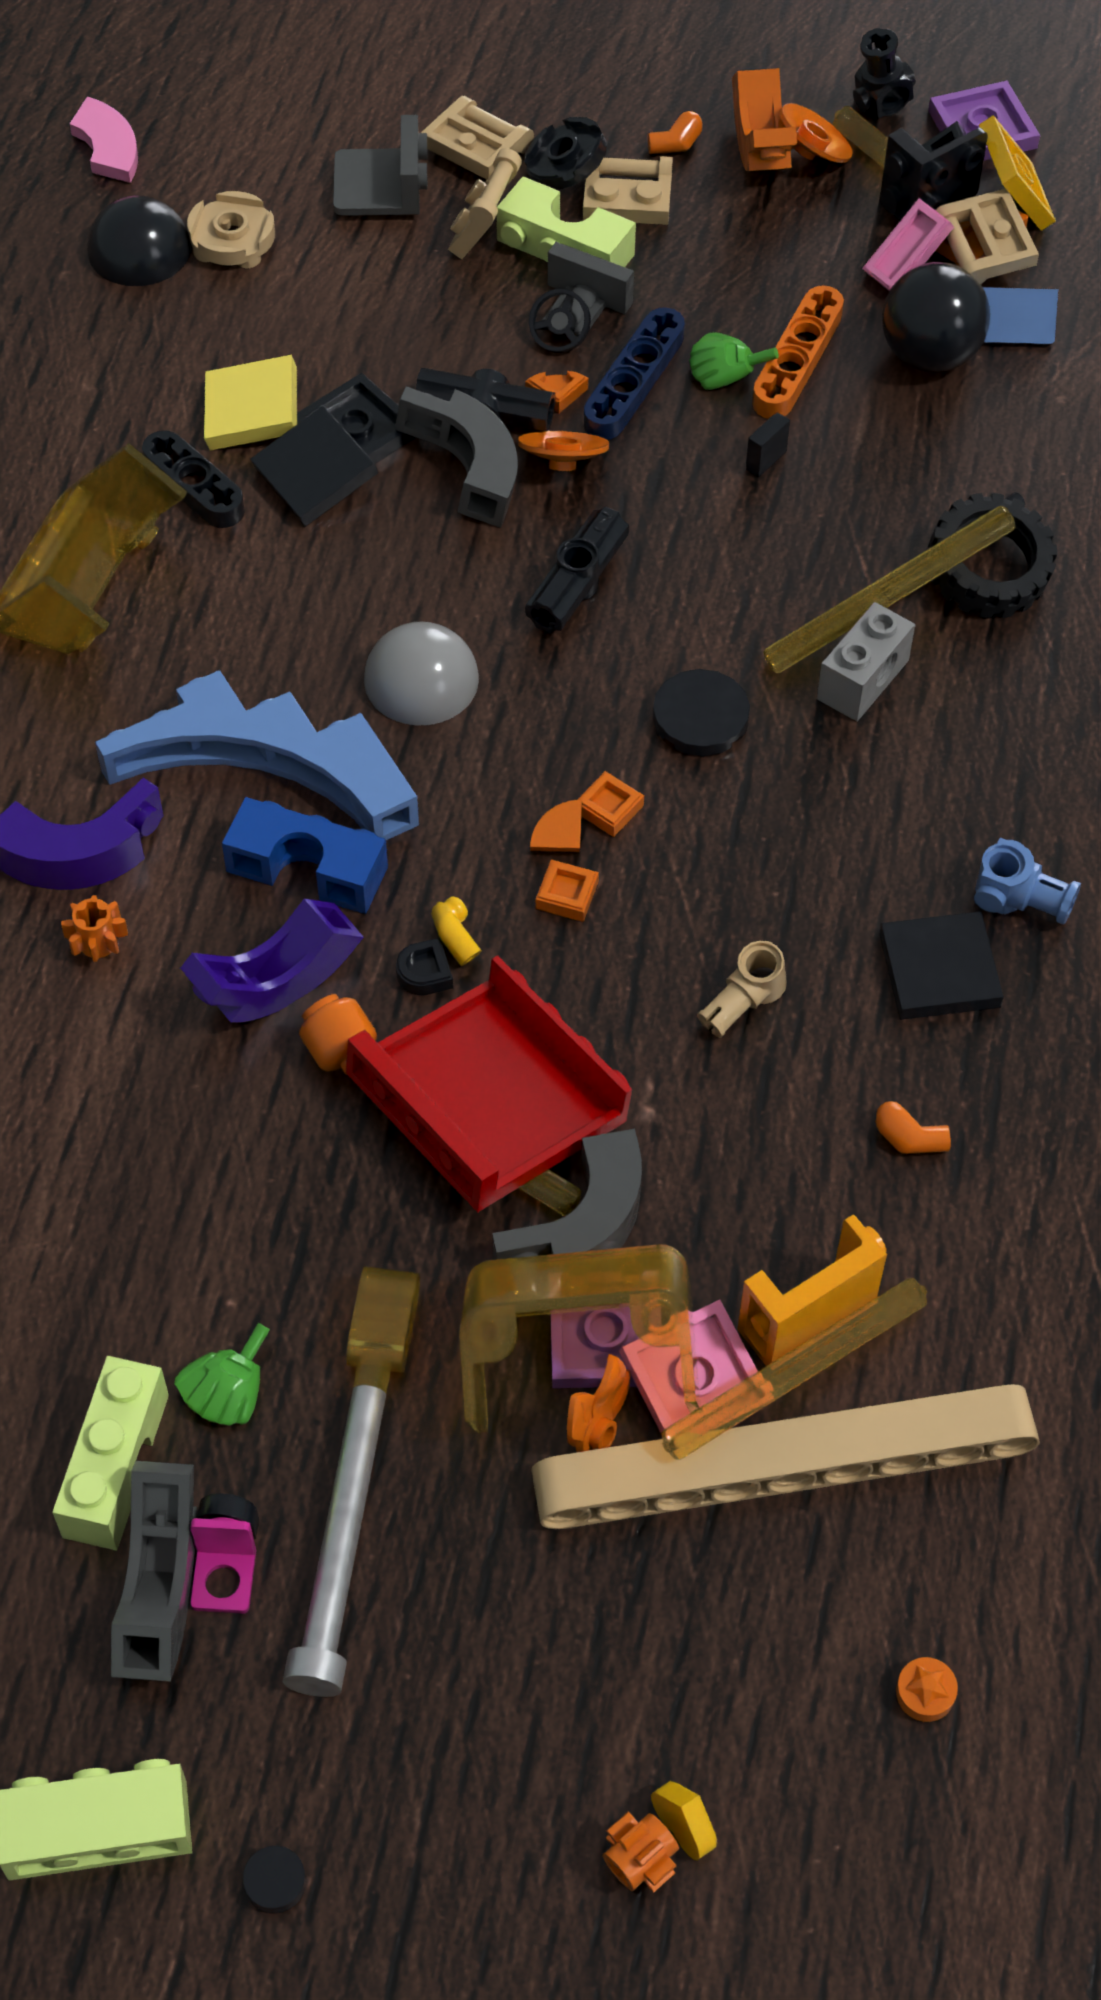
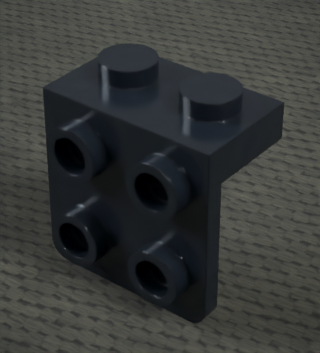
M902 128L888 135L879 202L887 212L892 213L901 221L918 198L936 210L942 205L975 197L979 191L988 134L982 128H977L932 152H928Z

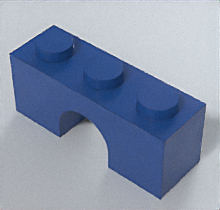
M248 797L244 798L222 842L226 872L273 886L279 872L286 865L296 861L313 862L318 865L316 878L319 900L332 902L337 906L363 914L367 913L388 869L385 838L378 837L366 829L355 830L332 823L319 815L308 816L285 809L272 801L262 802Z

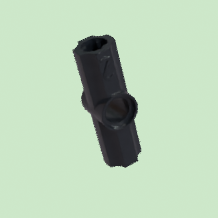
M428 368L420 369L416 384V390L450 401L456 389L486 405L505 424L542 431H549L555 408V392L510 384L503 374L493 369L483 368L477 370L472 377Z
M605 506L601 510H593L575 537L564 541L559 546L557 562L525 606V614L533 621L536 628L549 634L555 630L561 631L580 603L591 598L597 592L599 576L629 535V524L621 518L619 512Z

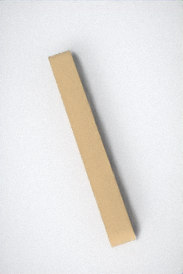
M1012 1384L557 1455L538 1461L532 1466L531 1472L541 1525L548 1529H566L1010 1458L1032 1451L1040 1444L1026 1390L1021 1385Z

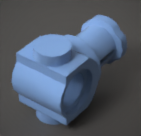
M999 838L997 844L988 847L983 853L974 901L983 910L1000 914H1008L1017 909L1024 911L1027 906H1031L1056 916V922L1064 925L1073 909L1081 883L1072 881L1068 884L1041 873L1042 865L1034 862V857L1028 848L1017 841Z

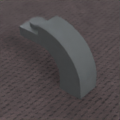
M406 386L400 398L395 430L439 445L453 453L462 462L467 472L457 512L501 528L510 505L518 469L516 447L506 426L486 405L455 389L450 401H446L429 393Z
M635 1128L582 1138L581 1165L587 1192L578 1207L567 1216L550 1223L492 1233L493 1260L497 1277L506 1275L519 1278L528 1277L538 1273L541 1269L551 1267L553 1278L585 1277L606 1264L619 1251L633 1229L640 1204L642 1159Z
M135 1461L131 1470L130 1548L124 1589L111 1624V1677L171 1681L186 1625L194 1567L195 1542L191 1532V1521L197 1518V1507L193 1506L194 1465Z

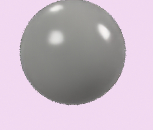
M423 621L406 623L387 632L371 650L364 671L365 691L373 706L388 718L409 725H431L453 718L471 703L479 683L477 663L466 642L458 634L445 626Z

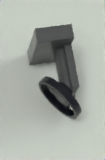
M555 242L548 251V286L556 289L541 295L532 306L529 315V329L534 340L550 352H569L585 340L590 328L605 307L626 314L633 304L634 271ZM560 295L542 321L536 322V316L542 304L548 299ZM549 329L559 337L567 336L571 343L561 347L549 346L540 339L536 330Z

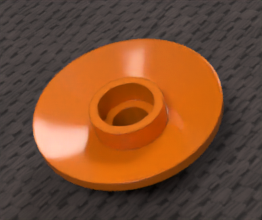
M787 103L781 108L780 118L785 127H796L797 145L794 149L800 155L809 160H813L815 156L837 163H846L852 157V148L847 139L825 118L804 106L794 103Z
M539 431L519 436L518 446L530 454L548 459L549 468L552 470L572 471L576 469V461L593 458L609 450V441L603 437L587 433Z

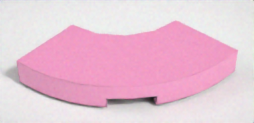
M87 97L69 123L71 135L85 141L93 149L90 160L92 173L131 183L138 165V151L135 135L130 124L111 106L97 99Z

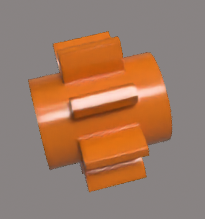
M92 895L91 898L85 899L78 904L72 903L70 905L72 920L61 921L64 938L69 939L71 953L75 956L82 952L86 956L91 957L93 962H97L99 958L106 957L111 953L118 954L117 937L128 935L126 920L120 918L118 903L114 901L107 904L103 900L97 899L96 895Z
M628 1811L606 1830L608 1833L606 1840L612 1846L603 1853V1859L617 1879L630 1891H634L642 1882H645L654 1893L675 1874L673 1869L677 1866L670 1857L679 1850L678 1843L667 1827L653 1814L648 1813L642 1820L637 1822Z

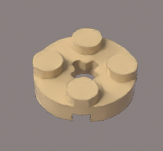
M226 191L216 194L217 201L210 202L204 206V200H202L192 208L187 219L188 235L193 247L194 256L201 262L252 268L261 262V255L266 253L274 242V216L271 210L269 212L264 208L263 201L253 194L240 191ZM231 226H238L236 230L227 231Z

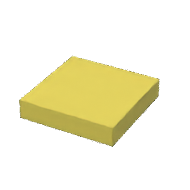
M292 355L205 372L204 439L210 451L278 438L297 425V366Z

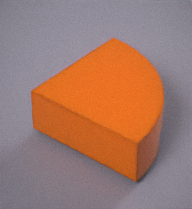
M567 371V375L546 376V372H542L528 378L525 381V387L555 392L554 411L559 414L588 390L589 378L573 371Z
M582 800L563 802L547 811L534 828L530 842V851L580 852Z

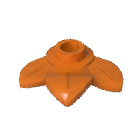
M608 1355L602 1381L594 1395L586 1392H577L570 1397L567 1418V1442L576 1448V1452L608 1448L615 1439L617 1423L613 1420L624 1404L631 1379L630 1370L626 1369L624 1363L615 1355Z

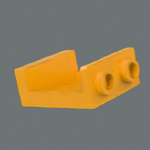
M851 1215L843 1220L835 1262L782 1295L763 1270L744 1281L737 1330L769 1371L780 1366L876 1304L887 1257L886 1247L882 1238L875 1229L870 1226L864 1227L855 1215Z

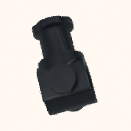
M875 28L868 31L862 37L860 50L866 60L854 76L856 89L853 90V98L861 112L866 113L871 110L879 119L883 116H891L898 113L909 101L914 99L913 85H915L916 80L910 66L906 62H902L895 55L898 46V37L895 32L890 29ZM874 42L875 49L872 50V43Z

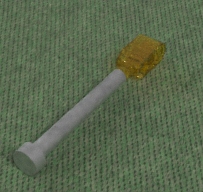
M364 1266L362 1270L347 1346V1365L357 1367L302 1647H295L289 1650L283 1676V1684L286 1687L302 1694L331 1697L339 1695L342 1690L347 1661L344 1657L337 1654V1648L390 1373H404L418 1305L420 1273Z

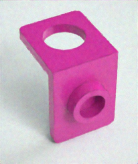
M226 1517L192 1519L191 1532L197 1549L191 1595L192 1609L208 1612L247 1613L250 1608L256 1558V1546L250 1523ZM219 1568H230L240 1578V1584L236 1592L226 1598L214 1597L206 1589L208 1576Z

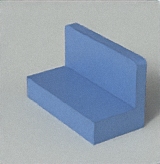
M983 287L990 306V325L984 342L1054 343L1058 289Z

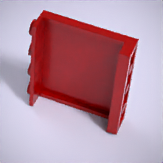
M498 955L491 959L488 981L378 1043L366 1030L349 1038L347 1043L346 1073L477 1213L581 1150L582 1138L609 1133L627 1120L632 1088L629 1086L624 1075L618 1070L612 1069L597 1055L592 1044L585 1037L578 1036L562 1020L557 1009L552 1004L545 1003L528 986L524 976L517 970H512Z

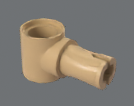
M756 941L745 946L738 957V968L726 979L727 986L697 1014L699 1021L706 1029L709 1030L712 1026L714 1027L712 1034L716 1037L721 1038L749 1007L756 1009L760 1004L772 1003L784 993L787 983L783 953L777 945L769 941ZM762 967L770 968L774 971L771 975L764 978L751 975L754 970Z

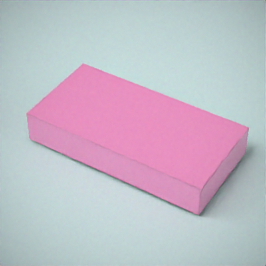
M918 198L862 269L890 291L894 283L904 273L927 262L953 230L954 226L949 220Z

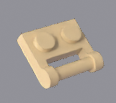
M466 96L459 97L421 132L427 133V146L430 151L486 180L495 170L493 162L501 149L508 148L517 153L524 154L534 139L533 130L523 125L516 127L478 108L477 103Z
M508 148L501 149L493 162L495 169L485 182L478 179L468 192L465 201L470 206L468 209L464 207L450 228L456 234L448 250L460 259L466 256L493 224L498 213L496 206L506 186L516 176L522 164V159L516 151Z
M660 156V161L603 158L599 167L586 178L583 220L589 218L599 207L636 223L668 225L673 157ZM600 175L659 179L658 181L600 178Z
M1006 188L948 203L935 210L954 226L946 239L959 267L971 273L980 284L988 278L1037 266L1039 253ZM969 220L986 257L975 258L959 223Z

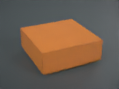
M606 771L577 799L582 800L581 817L612 837H615L644 806L643 794Z
M551 860L535 899V909L584 922L599 882V872Z

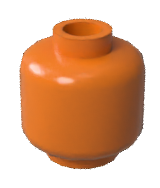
M331 994L315 1002L302 1014L304 1023L299 1029L300 1038L319 1068L323 1071H336L342 1068L344 1073L348 1075L346 1073L348 1039L366 1030L375 1041L377 1040L375 1028L354 998H339L337 994Z

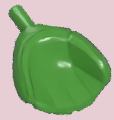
M713 332L704 335L693 345L689 362L695 380L699 381L705 390H712L741 380L754 370V365L778 359L779 354L776 347L752 353L750 348L741 340L726 334Z
M258 1323L240 1354L232 1349L219 1350L216 1353L210 1352L184 1367L175 1377L174 1385L179 1390L185 1404L194 1413L199 1414L201 1418L213 1423L227 1426L235 1423L246 1424L255 1409L260 1384V1366L252 1360L270 1329Z

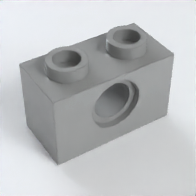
M874 602L822 662L817 700L858 722L909 661L915 624Z

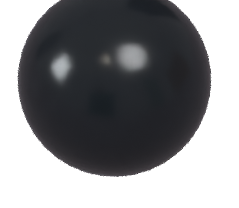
M133 195L115 200L100 211L89 231L87 251L91 266L103 278L125 286H146L162 282L179 272L190 257L191 243L186 225L170 206L153 197Z
M945 262L925 263L904 273L890 289L882 312L884 336L893 353L908 366L925 372H945L969 361L984 343L990 325V306L981 284L965 269Z

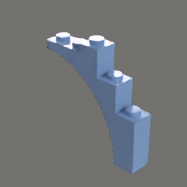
M220 670L205 677L195 678L188 684L177 688L178 706L169 710L159 711L144 721L125 729L113 731L107 737L95 742L101 772L109 785L146 772L185 765H228L262 770L296 781L328 798L353 818L361 829L369 830L386 840L419 826L417 795L361 713L346 720L335 721L327 728L317 732L290 691L276 698L266 699L257 706L245 710Z

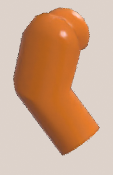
M893 1101L885 1102L877 1109L876 1127L898 1152L914 1154L950 1151L951 1138L948 1125L921 1127L901 1104Z

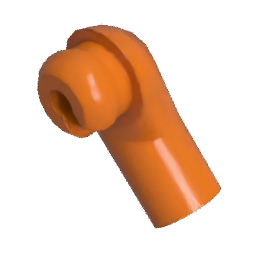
M693 111L683 112L669 131L648 133L649 154L688 151L702 132L703 123L699 114Z

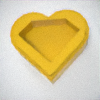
M672 1781L667 1782L651 1794V1801L657 1815L664 1825L673 1832L676 1840L688 1856L698 1861L716 1848V1834L700 1795Z

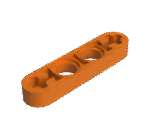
M816 286L805 294L776 345L779 354L778 359L767 361L755 382L752 405L758 415L769 419L777 412L786 416L792 410L841 322L844 299L837 289L830 286ZM822 307H825L821 313V319L815 316L816 310L819 311ZM808 332L816 335L818 338L814 341L806 342L799 340L796 335ZM790 361L799 364L801 369L790 372L781 369L779 365ZM776 385L781 387V394H776L774 398H771L776 390Z

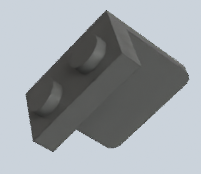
M401 115V148L340 149L336 151L334 158L333 198L334 212L336 214L353 216L420 214V190H428L427 163H420V160H428L427 133H419L418 115Z

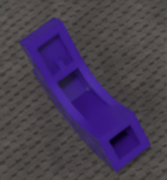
M143 777L104 814L91 821L75 825H61L48 822L17 801H14L0 814V870L23 883L56 890L88 888L125 874L145 859L141 838L150 835L164 817L158 787Z
M303 899L285 924L271 938L258 947L236 956L191 953L180 969L193 983L192 989L195 995L203 1002L211 1006H217L230 1022L252 1021L284 1009L317 988L343 964L364 937L335 903Z

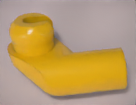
M449 897L444 903L439 901L431 912L434 925L441 941L460 966H463L482 951L461 924L467 917L468 910L458 897Z

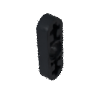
M157 431L146 437L142 444L146 469L210 525L218 528H228L242 520L245 509L243 494L239 486L178 434L171 431ZM171 453L173 456L174 465L172 463V459L168 456ZM192 473L205 476L202 482L194 485L181 481L183 477ZM214 497L219 502V504L215 505Z

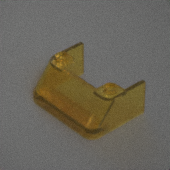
M129 443L72 484L53 505L0 591V633L65 654H70L75 650L81 653L87 649L95 637L106 631L110 624L97 614L93 608L125 554L136 546L141 550L148 546L159 530L154 524L160 514L184 499L187 491Z
M659 1244L488 1260L474 1267L466 1280L459 1331L465 1422L477 1433L489 1432L484 1364L499 1362L513 1351L518 1338L517 1317L630 1307L632 1327L638 1338L645 1344L656 1348L680 1346L684 1402L690 1414L702 1413L690 1275L682 1254L671 1246Z

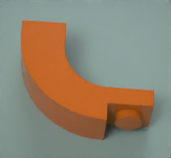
M780 69L737 71L732 77L734 116L741 160L745 170L763 171L792 168L791 150L797 145L796 127L785 128L780 118V110L782 108Z

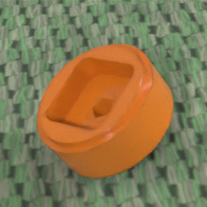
M930 1657L917 1658L909 1662L902 1669L896 1685V1697L902 1710L913 1719L923 1722L936 1721L946 1716L953 1707L958 1691L957 1680L952 1670L942 1661Z

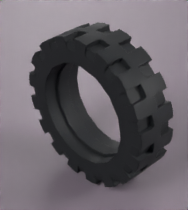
M982 493L970 495L966 501H963L962 498L955 501L951 505L949 512L945 510L942 513L928 544L929 550L926 555L927 566L932 568L929 574L931 581L934 585L939 584L942 588L940 594L947 601L950 602L953 599L959 604L957 608L967 613L970 610L979 612V617L992 618L993 614H1000L1001 618L1013 616L1017 610L1021 612L1026 611L1032 606L1035 599L1038 600L1041 597L1056 567L1054 561L1057 557V545L1052 544L1054 535L1049 525L1044 527L1041 522L1043 517L1034 509L1031 512L1024 507L1025 503L1021 500L1014 498L1013 501L1004 499V495L999 493H991L990 497H983ZM984 529L999 532L1013 540L1023 551L1028 564V571L1017 580L998 582L984 579L971 572L960 560L955 548V540L967 531Z

